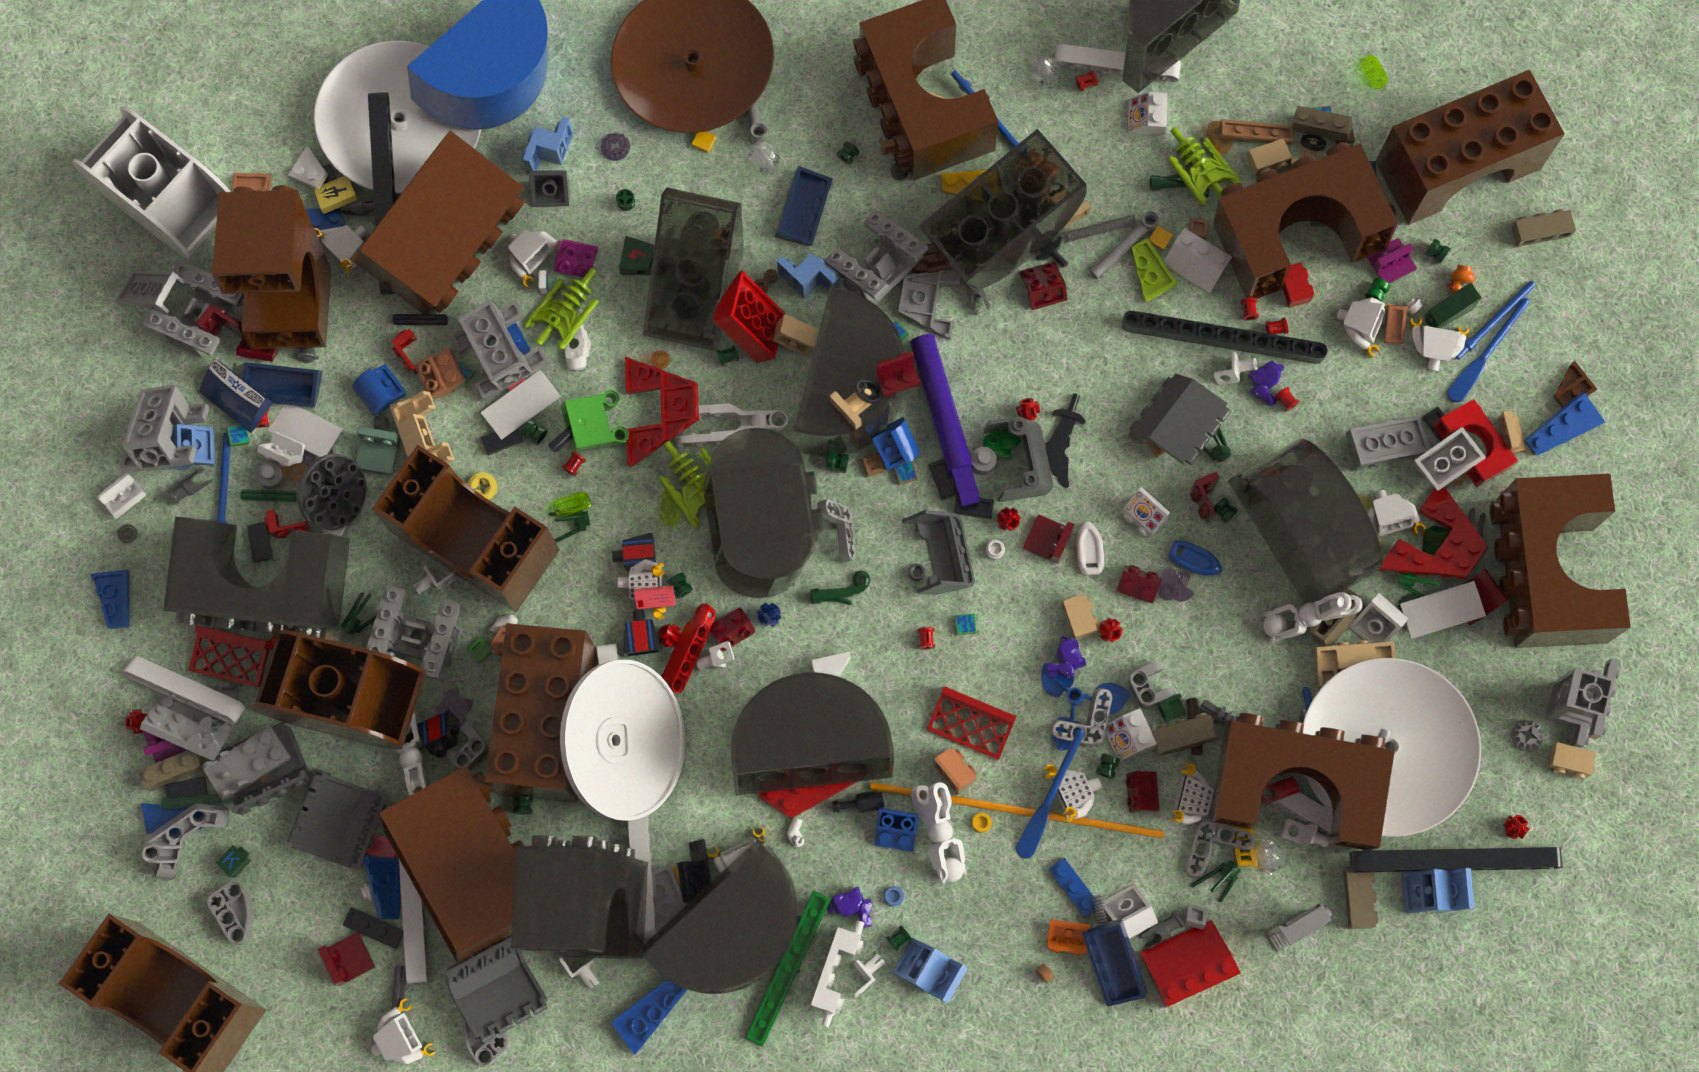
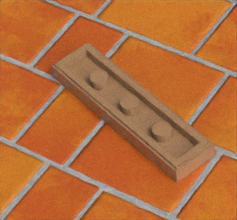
M1221 119L1220 139L1271 143L1284 138L1286 145L1293 144V126Z

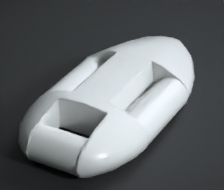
M1086 521L1080 527L1076 537L1077 562L1080 571L1084 575H1099L1105 563L1103 540L1097 528L1089 521ZM1097 564V567L1086 568V565Z

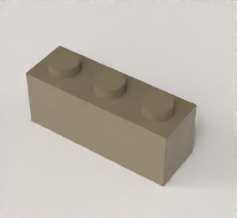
M1297 105L1292 125L1294 131L1348 142L1353 122L1351 116Z
M1563 209L1555 210L1550 214L1539 213L1529 218L1522 216L1517 218L1511 226L1517 247L1571 237L1576 231L1571 211H1563Z
M1347 587L1343 593L1358 596L1362 601V609L1356 614L1328 621L1322 620L1321 623L1313 626L1309 630L1313 640L1322 647L1333 646L1365 608L1362 597ZM1351 600L1350 609L1355 607L1356 603L1354 600Z
M1206 713L1197 714L1195 719L1187 720V718L1177 720L1176 724L1171 726L1163 724L1157 726V730H1153L1158 753L1161 756L1219 740L1213 718L1210 715H1206Z
M187 750L138 771L144 789L154 791L164 787L165 784L174 783L203 771L202 765L204 761L201 755Z
M1350 867L1344 868L1343 876L1348 929L1376 927L1378 913L1374 911V903H1376L1377 899L1376 892L1372 889V883L1375 881L1374 872L1351 873Z

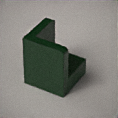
M1436 525L1424 530L1422 551L1435 555L1451 530Z
M1180 693L1157 704L1165 723L1186 714L1180 700L1182 697Z

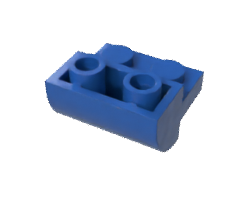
M386 364L374 370H371V368L366 370L352 385L354 391L373 416L388 409L391 403L405 397L407 393Z
M904 417L886 425V429L871 436L887 470L904 462L908 464L920 453V449Z
M879 808L874 845L913 852L919 814Z

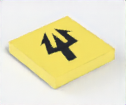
M345 176L323 184L319 190L313 188L323 214L358 200L351 180Z

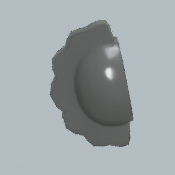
M301 348L299 353L295 354V359H300L303 363L319 360L313 348Z

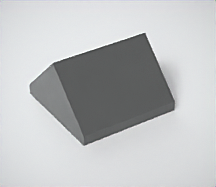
M567 170L529 171L532 207L569 206L570 179Z

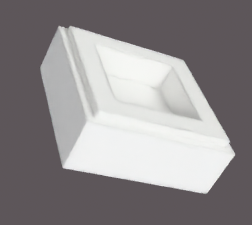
M539 270L538 288L541 294L548 293V275L546 270Z

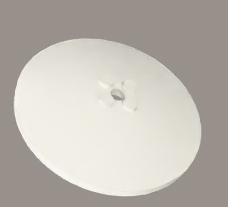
M615 660L594 667L575 685L565 705L560 729L562 762L574 792L589 809L602 817L612 820H635L645 817L666 801L680 776L685 754V730L679 704L665 680L653 669L642 663L632 660ZM613 736H614V738H615V744H614V745L612 744V737H613Z

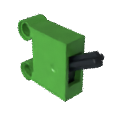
M607 390L604 394L564 401L560 406L566 429L549 443L550 450L558 452L568 442H570L572 453L610 445L614 447L621 446L629 437L628 430L623 426H617L610 432L605 412L612 410L619 403L618 393L614 390ZM605 397L611 398L613 404L607 403ZM615 433L620 434L622 440L616 439Z

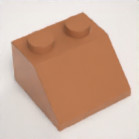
M951 747L936 756L933 765L958 795L976 781L977 777L975 775L977 773L970 764L967 766L964 763V756L961 752Z

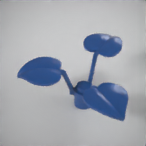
M1044 663L1042 668L1044 689L1049 695L1054 697L1061 696L1065 691L1071 704L1070 720L1066 717H1060L1056 720L1082 724L1078 721H1073L1075 706L1081 705L1084 699L1091 700L1092 697L1083 694L1077 687L1070 688L1074 683V676L1064 678L1057 675L1049 678L1047 675L1048 671L1046 670V666L1049 663ZM1103 683L1096 688H1103L1111 692L1112 702L1109 714L1119 712L1130 697V692L1125 687L1115 683ZM1100 695L1099 699H1105V696ZM1056 727V731H1063L1067 733V729L1062 727ZM1079 727L1074 728L1072 732L1073 737L1075 736L1077 730L1080 729ZM1051 735L1059 751L1069 749L1072 741L1059 739Z

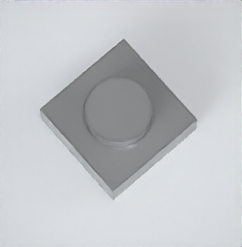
M1188 903L1185 909L1184 924L1204 929L1206 926L1207 909Z

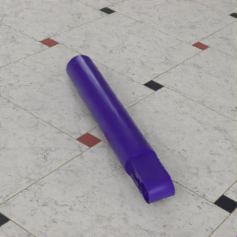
M933 334L917 336L910 341V345L948 474L952 475L961 507L980 502V496L971 469L973 463L935 336Z

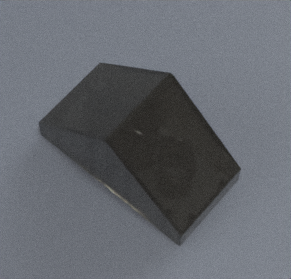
M1126 0L1122 81L1137 93H1140L1236 15L1239 10L1240 0Z
M668 187L663 191L660 200L643 336L712 351L717 350L721 342L723 330L713 322L716 306L738 274L744 253L741 203Z

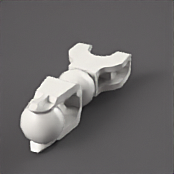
M1338 592L1328 595L1319 601L1308 602L1302 605L1301 608L1288 604L1273 611L1264 612L1263 616L1266 618L1263 622V629L1271 637L1269 642L1275 643L1284 638L1288 639L1302 635L1306 632V627L1316 626L1322 620L1328 621L1356 614L1362 609V601L1358 596ZM1351 600H1354L1356 603L1353 609H1350ZM1291 612L1295 613V628L1287 630L1288 622L1282 615Z
M415 712L407 732L408 734L412 730L414 739L410 743H405L402 750H394L395 753L400 754L399 764L404 770L405 783L410 796L431 785L423 766L424 757L420 750L423 744L418 731Z
M935 783L930 787L924 785L914 787L911 791L914 809L922 817L924 824L930 825L928 835L931 841L934 842L927 851L933 869L937 871L941 884L956 882L962 875L966 876L967 871L964 865L965 856L962 842L951 838L953 828L946 821L951 819L949 815L951 807L949 790L944 783ZM938 789H939L940 792H941L940 797H938V794H937V790H938ZM920 791H921L922 794H923V799H924V800H922V799L919 797V792H920ZM948 848L951 857L945 859L943 849Z

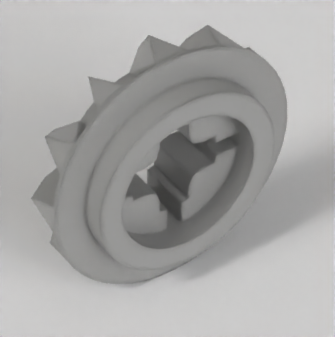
M1523 720L1514 725L1511 731V738L1514 745L1520 750L1533 751L1543 742L1544 733L1534 721ZM1530 729V735L1533 736V738H1529L1525 742L1526 736L1523 735L1522 732L1526 733Z

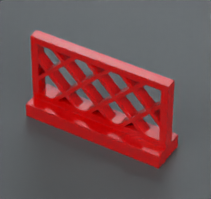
M196 625L194 633H197L188 671L251 686H261L269 650L273 649L274 642ZM202 638L207 639L211 645L205 651L201 648ZM225 643L228 651L220 655L216 647ZM242 647L246 654L238 659L234 651ZM213 650L217 658L209 662L206 654ZM257 651L263 652L261 660L255 663L251 655ZM231 654L235 662L227 667L223 658ZM202 657L206 666L202 669L195 668L197 660ZM248 658L252 666L244 670L240 662ZM220 661L224 669L219 673H215L212 666ZM237 665L241 674L233 677L229 670ZM253 669L257 673L256 682L250 681L247 676Z
M944 686L926 730L999 760L1017 716ZM943 699L951 701L954 710L943 713L941 709ZM954 703L960 705L961 707L956 708ZM968 708L972 717L961 721L957 710ZM973 711H975V712H977V713H980V714L974 716ZM956 712L959 723L949 726L945 715ZM981 715L987 716L990 725L980 729L975 718ZM943 717L947 728L942 730L932 728L934 721ZM990 718L996 720L997 722L992 723ZM973 719L978 730L967 734L963 723ZM1004 723L1008 725L1006 733L997 736L994 725ZM961 724L965 735L959 738L953 737L950 728ZM992 727L996 737L985 742L981 730ZM948 730L949 734H946L943 731ZM979 732L983 743L975 746L970 743L968 736ZM1004 736L1002 743H1000L999 738ZM966 737L968 742H965L961 739ZM997 739L1000 748L998 753L994 754L989 752L986 743ZM984 745L986 750L980 748L979 746Z

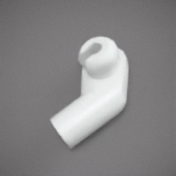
M513 614L499 616L489 630L496 634L500 626H505L506 623L517 624L518 620Z
M794 817L787 831V836L793 846L800 847L804 844V839L799 832L803 821Z

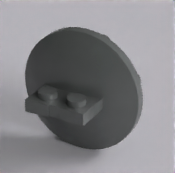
M328 454L319 457L306 468L299 481L297 502L302 516L308 523L323 530H337L351 523L360 514L366 498L367 484L360 466L349 457L340 454Z

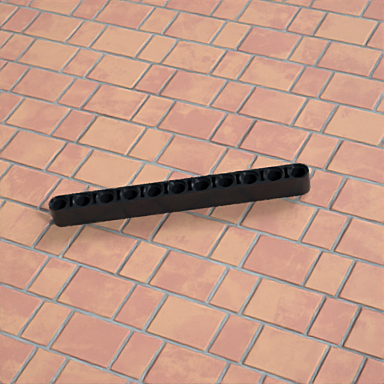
M388 92L368 93L376 226L396 201ZM379 282L381 295L396 294Z
M1139 311L1126 312L1122 320L1123 329L1131 333L1313 364L1321 363L1328 352L1326 345L1321 342ZM1133 319L1135 324H1129L1126 320ZM1151 322L1154 327H1147L1145 323ZM1169 325L1173 330H1165L1163 326ZM1187 328L1191 331V333L1186 334L1182 331V329ZM1201 332H1208L1210 336L1204 337ZM1219 335H1226L1228 340H1222ZM1238 338L1246 339L1247 343H1241ZM1257 341H1263L1266 346H1259ZM1276 344H1281L1284 347V349H1278L1276 347ZM1295 348H1301L1303 353L1296 352ZM1313 351L1321 352L1322 356H1316Z
M1561 847L1364 850L1349 852L1351 873L1416 872L1431 869L1454 870L1471 868V871L1563 868Z

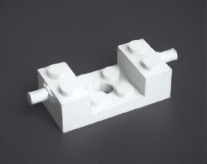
M857 920L853 932L837 928L811 1003L813 1008L825 1011L821 1024L823 1026L829 1027L832 1016L835 1015L836 1011L840 1012L844 1001L841 999V993L827 989L828 986L832 987L835 974H832L834 967H839L842 958L839 952L855 957L856 953L860 954L863 946L861 932L865 924L864 922Z

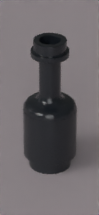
M876 790L857 793L854 800L838 802V799H836V801H832L833 813H839V810L857 808L859 813L877 811L879 808L884 807L883 794Z

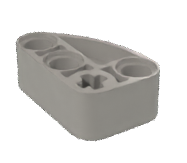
M232 881L212 893L207 899V904L227 939L233 944L244 945L248 942L252 931V901L246 887L241 883ZM238 886L240 889L239 894L233 896L232 890ZM217 899L222 900L220 901V906L215 905L216 903H218L216 901ZM231 914L232 921L226 924L225 917ZM241 930L242 938L236 941L235 934Z
M463 1019L465 1041L471 1056L477 1064L490 1066L510 1048L511 1040L505 1032L499 1035L496 1029L494 1030L496 1037L484 1044L480 1038L476 1040ZM498 1039L505 1040L503 1042L504 1047L496 1046ZM487 1051L490 1054V1059L488 1062L483 1063L481 1054Z

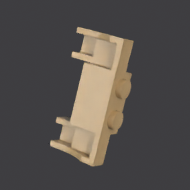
M422 391L390 407L398 428V435L403 442L404 451L408 457L415 447L419 445L447 464L454 461L448 443L441 442L435 446L425 419L426 414L436 409L430 392Z
M1365 640L1358 641L1357 644L1349 645V642H1341L1337 644L1338 646L1316 647L1314 651L1317 668L1315 670L1317 688L1321 689L1338 672L1357 663L1372 659L1396 658L1395 643H1369V641Z

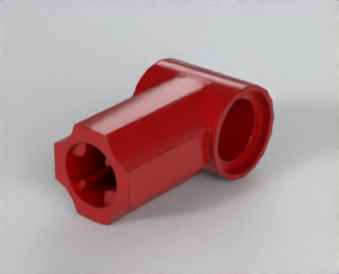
M1291 776L1278 782L1267 784L1263 790L1260 802L1268 805L1299 793V785L1296 779ZM1264 790L1271 791L1272 799L1265 797Z

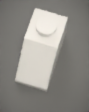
M850 652L812 660L817 686L821 685L822 688L832 686L833 682L837 681L851 659Z

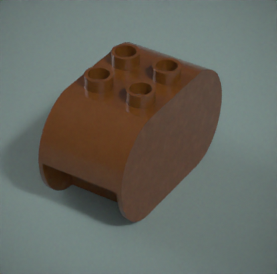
M274 630L273 636L276 640L256 701L250 703L249 707L252 710L301 728L377 747L402 750L426 674L423 669L410 662L381 652L295 631Z

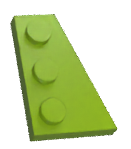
M1148 238L1131 247L1145 303L1177 286V281Z

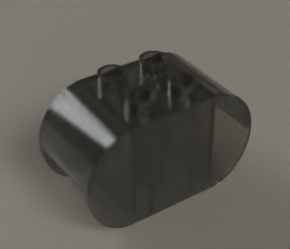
M748 428L740 430L726 437L716 447L711 457L710 469L703 483L714 564L720 580L733 592L751 598H768L783 593L800 577L814 549L815 542L818 540L817 532L823 531V519L820 508L811 509V495L817 493L816 477L813 471L805 472L804 461L797 447L787 437L770 429Z

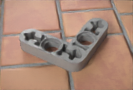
M830 499L819 501V515L826 520L836 523L839 553L842 561L854 560L856 552L850 509Z
M1098 688L1093 692L1086 725L1054 720L1049 726L1050 734L1059 739L1072 741L1074 738L1072 732L1074 728L1079 727L1084 731L1081 743L1100 744L1104 739L1112 702L1111 692L1103 688ZM1104 695L1105 699L1101 700L1099 699V696ZM1100 711L1102 713V719L1096 722L1094 720V715L1096 712ZM1056 727H1062L1067 729V733L1063 731H1056ZM1087 733H1091V734L1096 733V734H1097V738H1092V737L1086 736V734H1087Z
M1210 821L1201 822L1196 831L1187 863V871L1191 877L1201 878L1206 872L1214 843L1241 850H1250L1255 844L1253 835L1248 831ZM1207 826H1209L1210 830L1212 831L1211 833H1207L1206 839L1210 840L1209 843H1207L1204 840H1199V837L1204 839L1205 833L1202 831V829H1206ZM1223 831L1231 832L1232 835L1228 841L1221 839ZM1235 833H1238L1237 837L1241 839H1244L1245 836H1248L1250 843H1246L1245 846H1243L1242 841L1236 840V844H1234L1233 842L1235 841L1236 837ZM1201 844L1207 847V851L1203 855H1199L1196 852V848ZM1194 856L1204 859V862L1199 861L1201 871H1197L1196 874L1191 869L1192 866L1195 867L1197 864V860L1193 859Z

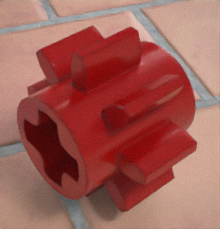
M1033 398L1022 399L1019 402L1020 406L1016 407L1019 417L1031 421L1037 418V413L1041 412L1039 404Z
M1005 507V509L998 513L996 522L1000 524L999 527L1002 530L1008 529L1012 531L1019 526L1021 517L1015 508L1010 510Z
M1110 618L1102 621L1098 630L1102 634L1100 638L1104 641L1109 640L1112 643L1118 640L1123 630L1119 626L1121 622Z
M675 624L662 626L658 632V638L661 640L660 644L666 648L668 646L671 648L675 647L676 643L679 642V637L682 635L679 632L681 628Z
M142 709L132 710L125 718L126 728L133 730V734L143 733L140 726L148 714L142 713Z
M1509 815L1503 824L1506 827L1504 829L1505 834L1512 839H1517L1518 837L1523 839L1530 829L1527 827L1528 821L1521 815H1515L1514 817Z

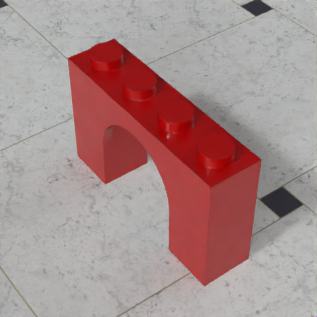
M1474 399L1444 415L1432 425L1442 440L1461 427L1466 432H1471L1482 440L1486 449V458L1465 472L1476 488L1507 471L1518 462L1515 454L1509 449L1503 437L1499 435L1492 422Z

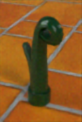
M1178 173L1161 177L1160 175L1150 176V190L1187 187ZM1209 188L1206 189L1204 192V196L1206 198H1208L1210 194Z
M863 570L855 572L853 575L855 586L810 589L812 605L820 604L821 602H839L851 605L852 602L845 598L865 591L870 584L869 574ZM859 576L864 577L862 584L857 580Z

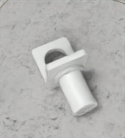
M1232 352V369L1214 372V378L1218 385L1240 382L1241 372L1257 370V361L1255 358L1239 361L1236 352ZM1223 375L1230 377L1227 380L1220 379Z
M425 565L423 568L427 572V576L413 584V587L421 595L433 585L442 590L459 579V577L455 573H451L439 582L430 567Z
M726 641L710 647V655L698 659L696 664L700 671L711 666L726 668L725 663L734 660L730 642ZM721 648L727 649L728 654L726 658L723 657Z
M1286 819L1281 835L1282 838L1301 845L1315 843L1322 847L1328 846L1330 838L1329 835L1317 832L1318 825L1316 824L1304 825L1291 819ZM1291 825L1296 826L1298 830L1297 835L1294 837L1288 833Z
M876 954L865 965L858 959L853 964L868 981L855 993V997H858L874 983L875 979L872 974L885 964L883 959L876 963L881 958L880 955Z
M559 957L560 962L571 978L579 975L589 990L593 988L590 980L595 986L599 983L589 969L590 965L594 963L593 958L572 972L563 957Z

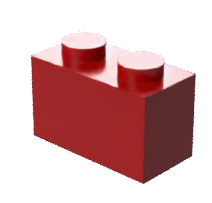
M1302 262L1290 266L1282 289L1289 308L1311 302L1314 295L1313 286L1309 285L1307 280L1308 271L1306 268H1303Z

